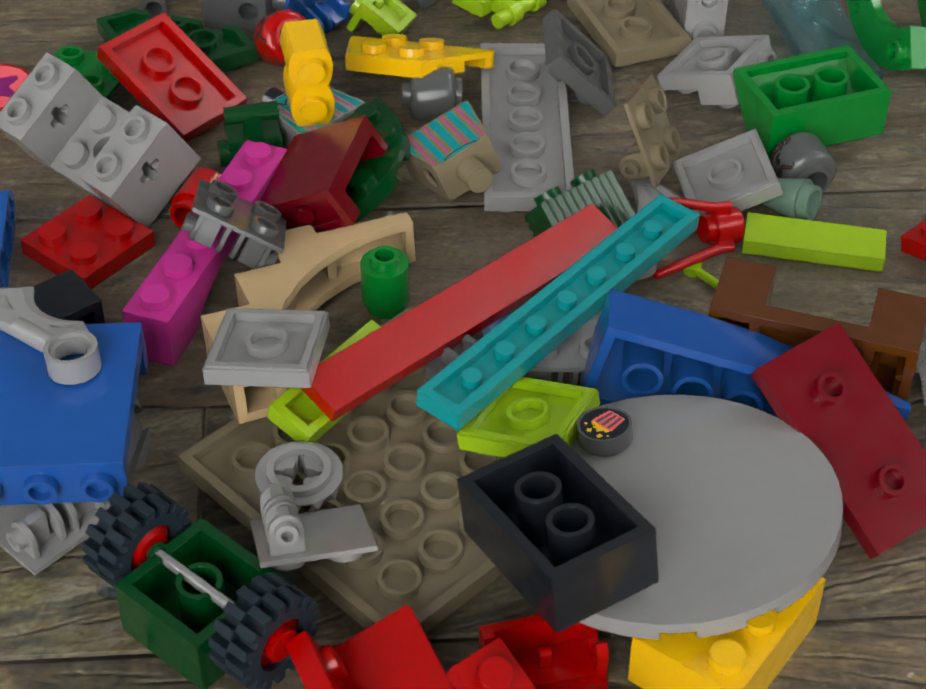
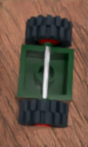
M138 482L137 487L132 484L123 487V497L115 492L108 498L111 506L107 510L102 507L98 509L95 516L100 520L97 525H88L85 533L92 539L82 543V551L86 553L82 558L91 571L115 588L122 627L125 632L199 689H208L225 673L247 689H271L273 681L279 684L285 679V670L287 668H290L292 671L296 668L285 646V642L303 631H306L311 637L316 636L318 627L314 623L320 619L317 601L284 579L283 575L272 567L260 568L258 557L203 518L192 524V520L188 518L190 515L188 510L152 484Z

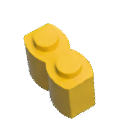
M317 19L285 22L281 30L280 44L286 64L283 71V83L292 117L298 127L330 123L335 111V100L330 86L333 63L322 26Z

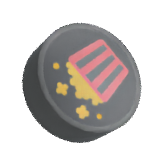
M608 406L593 408L583 413L578 419L579 445L590 454L596 456L616 455L626 450L632 442L631 418L625 411L619 408Z

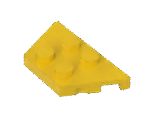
M386 34L382 36V39L352 36L345 53L347 71L422 78L432 71L438 70L440 67H450L455 73L465 72V66L484 69L493 68L494 50L444 45V39L421 38L419 42L407 41V36L403 34Z

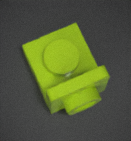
M355 0L349 9L353 17L346 29L353 33L361 24L367 22L382 36L386 34H403L411 26L417 14L400 0Z

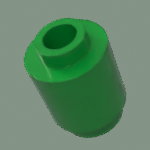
M386 245L367 251L360 260L362 302L372 316L380 319L394 318L404 311L410 299L409 259L403 251Z

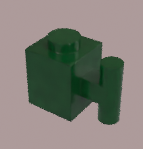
M277 101L223 107L225 140L217 141L221 167H226L230 164L246 140L264 142L268 145L283 148V139L277 121L279 119Z

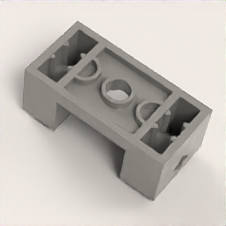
M48 52L45 53L0 111V130L30 157L91 196L147 228L150 227L201 159L168 123L138 105H135L131 112L103 97L75 68Z

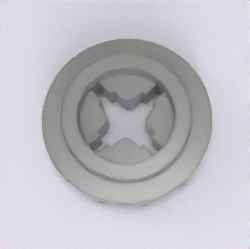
M293 441L276 446L268 451L256 466L255 481L259 497L267 486L280 483L291 489L298 510L300 507L308 505L315 510H319L323 500L336 499L338 487L340 484H343L342 463L331 449L319 443ZM299 468H304L306 478L302 485L295 486L293 481L296 478V474H299Z

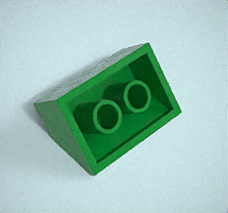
M850 45L734 68L733 78L746 131L757 130L769 159L772 156L773 150L783 139L799 132H810L820 137L825 146L860 140L883 134L892 90Z

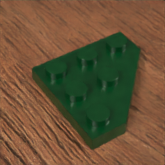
M134 8L97 18L96 21L98 33L106 43L152 18H150V11ZM175 15L170 17L221 71L236 70L243 65L258 61L257 47L241 27L225 24L221 31L204 28L202 20Z

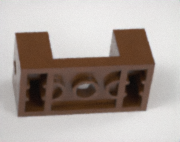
M727 256L710 305L709 316L763 334L792 347L798 346L839 322L883 389L907 402L926 322L925 297L878 288L870 326L856 325L770 306L777 266Z

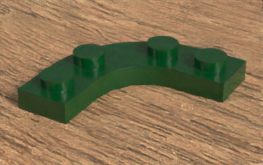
M379 96L371 102L360 105L352 115L343 120L366 115L388 145L385 155L358 163L345 190L360 210L355 223L371 213L389 196L399 182L396 173L402 161H408L410 156V142L405 129L397 116Z

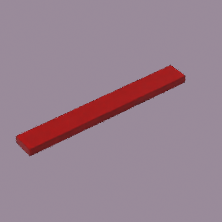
M590 204L319 363L311 388L301 389L333 422L439 357L447 347L452 349L463 342L465 335H475L522 306L618 229V227L593 204Z

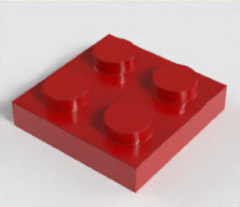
M88 195L20 239L22 252L25 256L57 275L72 269L90 289H93L155 246L154 231L91 195Z

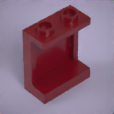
M366 115L295 135L261 201L274 206L281 212V217L287 220L286 230L311 224L315 232L320 233L353 225L357 220L360 210L345 192L348 183L359 162L385 155L388 145Z

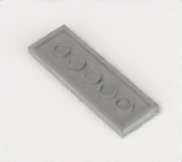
M480 43V49L494 50V67L488 69L480 68L482 125L502 165L500 171L493 175L491 186L484 191V211H500L504 213L531 211L537 207L534 199L542 193L556 186H559L562 193L572 189L570 181L574 179L566 83L563 80L561 82L556 81L545 67L544 43Z

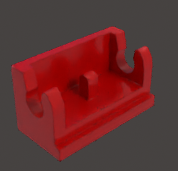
M540 614L480 626L479 650L500 637L536 689H608L609 649L606 640L599 642V629L577 623L556 633Z

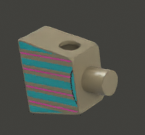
M465 100L408 135L410 156L409 160L404 162L411 177L447 201L454 200L469 190L474 193L486 191L492 184L493 175L498 173L502 167L486 130L468 100Z

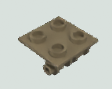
M648 74L623 104L636 141L620 160L619 170L629 180L650 177L653 187H656L673 165L672 162L680 155L681 139L677 129L671 127L667 117V99L662 87L656 85L653 74Z

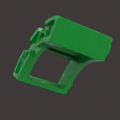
M847 0L856 36L864 51L875 63L892 71H926V0H917L923 27L909 26L905 28L898 26L888 17L880 0Z

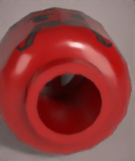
M285 9L273 12L261 19L254 30L253 37L254 45L257 47V53L261 59L270 65L285 66L280 44L283 25L285 22L306 20V18L296 11Z

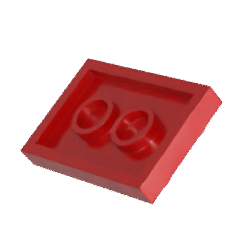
M165 12L100 45L98 48L97 58L149 113L168 123L185 142L224 121L223 107L246 105L248 98Z

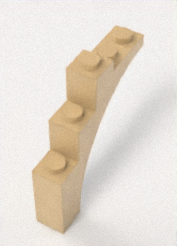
M405 212L316 233L311 224L286 230L283 253L271 250L278 253L274 265L234 274L239 307L235 308L316 311L326 301L361 281L360 260L367 251L378 246H391L403 251L407 255L409 263L416 261L413 220ZM226 310L201 316L207 357ZM221 385L238 424L267 417L269 405L287 391V387Z

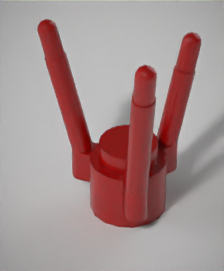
M669 197V199L691 210L705 211V215H700L698 228L693 233H698L701 242H708L710 247L656 270L653 277L661 279L718 254L734 252L735 244L742 241L745 232V223L741 211L737 207H732L731 201L709 202Z

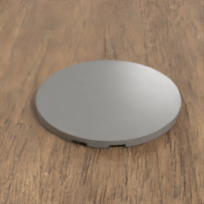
M654 395L625 399L599 407L619 408L630 416L633 439L626 450L612 456H596L581 448L578 437L571 446L579 456L656 528L659 582L579 622L583 625L609 633L645 639H660V633L696 632L697 638L735 631L747 627V620L767 613L772 609L776 613L781 612L802 598L821 579L836 555L843 525V501L838 478L827 458L809 438L767 412L745 404L707 396Z

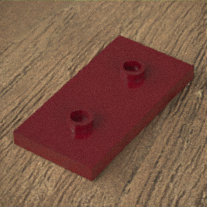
M839 322L760 366L750 374L778 418L809 438L831 464L842 492L843 518L871 560L926 526V452Z

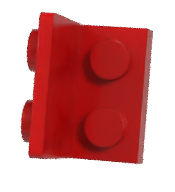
M409 605L401 607L335 648L330 643L321 647L306 631L285 642V646L305 689H455L447 678V673L417 615Z

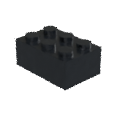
M554 434L457 479L464 531L556 633L659 582L656 528L559 435Z

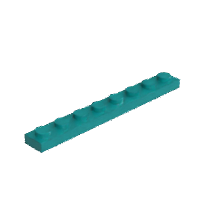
M661 194L421 386L417 390V406L459 431L603 309L610 289L621 292L626 290L697 230L700 214Z

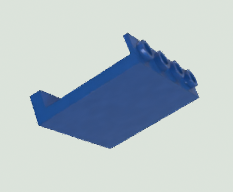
M142 322L85 324L88 332L92 333L97 339L102 366L100 372L94 378L76 385H63L54 382L48 375L42 352L0 330V505L100 503L109 501L108 498L115 492L123 497V487L130 485L127 475V463L139 375H147L149 362ZM72 354L60 360L78 359L85 354Z

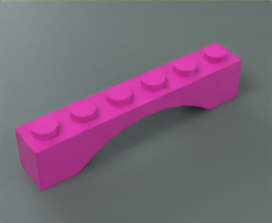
M246 140L218 181L233 187L238 192V197L255 204L256 201H261L287 149L268 145L264 142ZM221 226L211 248L189 239V233L181 230L122 311L124 323L142 322L148 359L150 361L173 367L176 365L196 335L210 289L238 234L237 232L231 230L222 250L218 253L215 251V247L224 226Z

